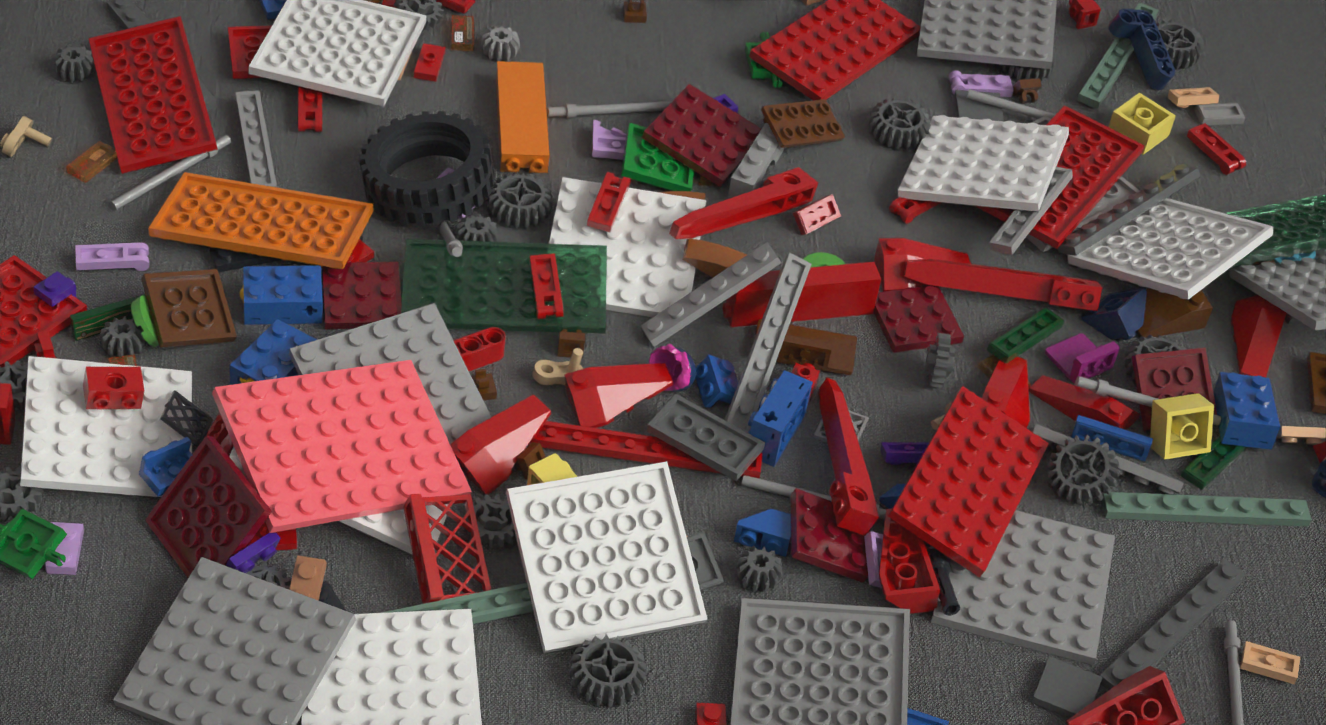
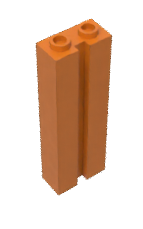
M497 61L496 94L500 172H519L520 168H529V173H548L549 141L543 63Z

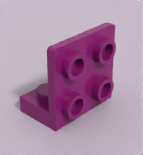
M1080 333L1046 348L1045 354L1075 384L1078 376L1089 379L1112 369L1120 347L1114 341L1096 347L1083 333Z

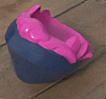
M667 344L657 348L650 354L649 364L665 363L673 380V385L664 391L681 392L693 384L696 377V367L692 357L685 350L673 347L672 344Z

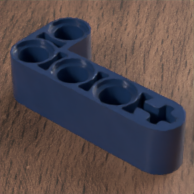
M1121 9L1108 25L1110 33L1118 38L1130 39L1149 86L1158 91L1164 89L1176 72L1153 16L1145 10Z

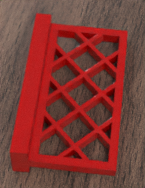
M410 494L403 509L422 604L474 594L475 592L466 586L471 577L482 584L483 592L491 590L471 494L422 497L421 494ZM453 504H465L466 515L463 518L450 509ZM427 505H434L442 511L437 520L427 514ZM445 514L458 523L453 532L439 523ZM461 526L471 533L472 539L469 543H466L455 534ZM434 528L448 537L442 546L432 539L431 532ZM450 540L464 549L458 558L444 548ZM466 551L477 560V566L474 570L460 560ZM440 553L453 562L448 571L437 565L436 558ZM456 565L469 574L464 583L450 574ZM445 579L459 589L456 594H443L441 584Z

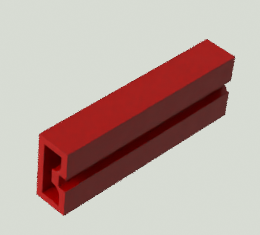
M875 262L810 267L791 322L873 314L881 283V277ZM780 270L767 272L726 299V303H723L722 311L724 318H728L731 328L758 325V320L763 319Z

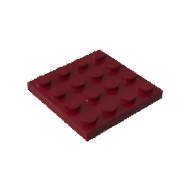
M688 84L644 131L642 138L721 187L738 168L762 128L698 88Z
M206 436L145 521L187 578H189L201 557L226 566L229 558L245 549L269 517L272 510L214 437Z

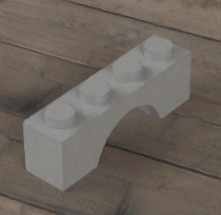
M768 123L764 124L731 177L728 199L760 188L769 164L775 165L781 156L784 148L779 146Z

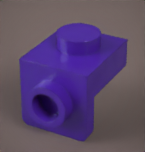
M57 271L35 285L34 294L53 307L71 294L76 297L77 288L71 278H66Z

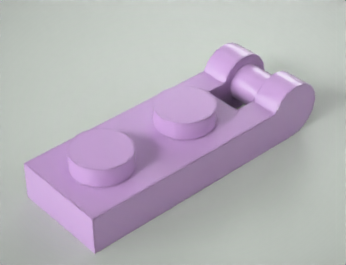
M952 71L948 75L949 82L952 84L951 90L953 94H955V90L968 91L969 89L978 92L1000 93V97H1012L1013 94L1010 76L961 74L960 71Z
M145 243L76 245V270L135 268L138 271H145L149 268V258L147 257L149 247Z

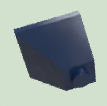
M1145 288L1110 293L1099 302L1098 311L1089 310L1081 318L1085 323L1111 340L1119 338L1128 340L1136 335L1135 332L1143 326L1147 291Z

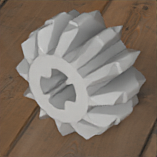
M493 26L492 29H486L483 38H481L483 54L489 56L490 60L497 59L498 61L505 60L508 62L509 58H515L520 48L517 32L512 31L511 27L503 28L501 26L497 28Z

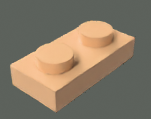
M1210 87L1169 90L1168 99L1177 107L1187 108L1189 105L1218 103L1219 94Z
M1280 426L1276 438L1282 439V443H1297V439L1306 440V444L1316 445L1321 443L1322 440H1326V428Z
M1246 641L1243 646L1240 669L1295 684L1298 678L1300 657Z

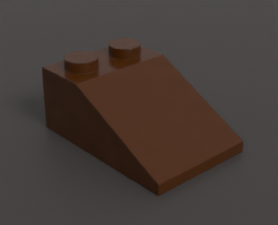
M1152 288L1146 289L1143 326L1136 331L1139 338L1141 336L1147 338L1149 334L1157 337L1158 335L1164 336L1204 329L1206 327L1213 307L1202 290L1190 299H1181L1178 296L1161 293Z

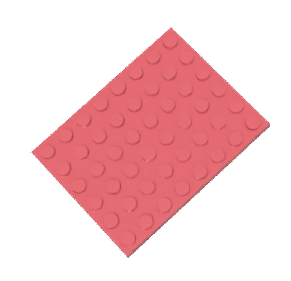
M411 360L215 387L212 392L248 481L272 510L265 521L270 533L402 510L410 494H421L422 497L465 495L472 492Z

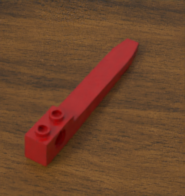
M800 167L770 176L765 180L761 188L692 211L672 223L669 234L675 239L694 238L790 210L812 202L819 182Z
M937 259L906 260L904 269L905 277L927 285L1044 301L1051 305L1098 311L1102 292L1101 285L1093 280Z
M826 378L819 388L821 415L836 479L831 484L829 490L833 512L838 527L866 536L879 518L870 477L844 394L835 380Z

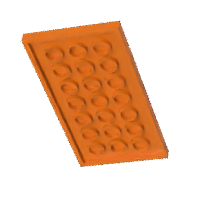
M184 172L148 230L149 236L164 240L168 239L187 244H198L211 248L232 250L234 252H244L334 269H344L373 213V204Z

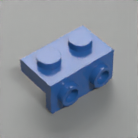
M708 354L697 365L695 377L704 407L711 408L717 400L731 404L738 386L734 366L726 359L723 360Z
M188 437L179 441H172L167 446L156 451H149L142 457L139 476L157 497L166 492L192 456V453L189 451L191 440Z

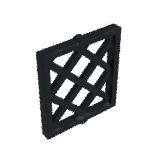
M174 390L165 404L160 420L184 438L188 437L191 443L198 447L208 434L213 418ZM174 399H176L178 406H173L172 402ZM169 410H171L173 417H168L167 413ZM175 410H181L183 417H178ZM185 410H190L193 417H188ZM180 421H186L188 428H183ZM190 421H195L198 428H193ZM200 421L206 422L205 428L202 427ZM195 432L201 433L200 439L197 438Z

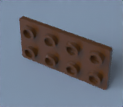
M824 99L766 105L761 108L764 115L762 120L764 124L768 123L781 148L842 141L845 138L841 126L831 111V107Z
M759 319V320H758L756 335H757V332H758V329H759V327H760V324H761L762 319ZM789 324L776 362L791 365L810 363L815 369L852 375L857 337Z

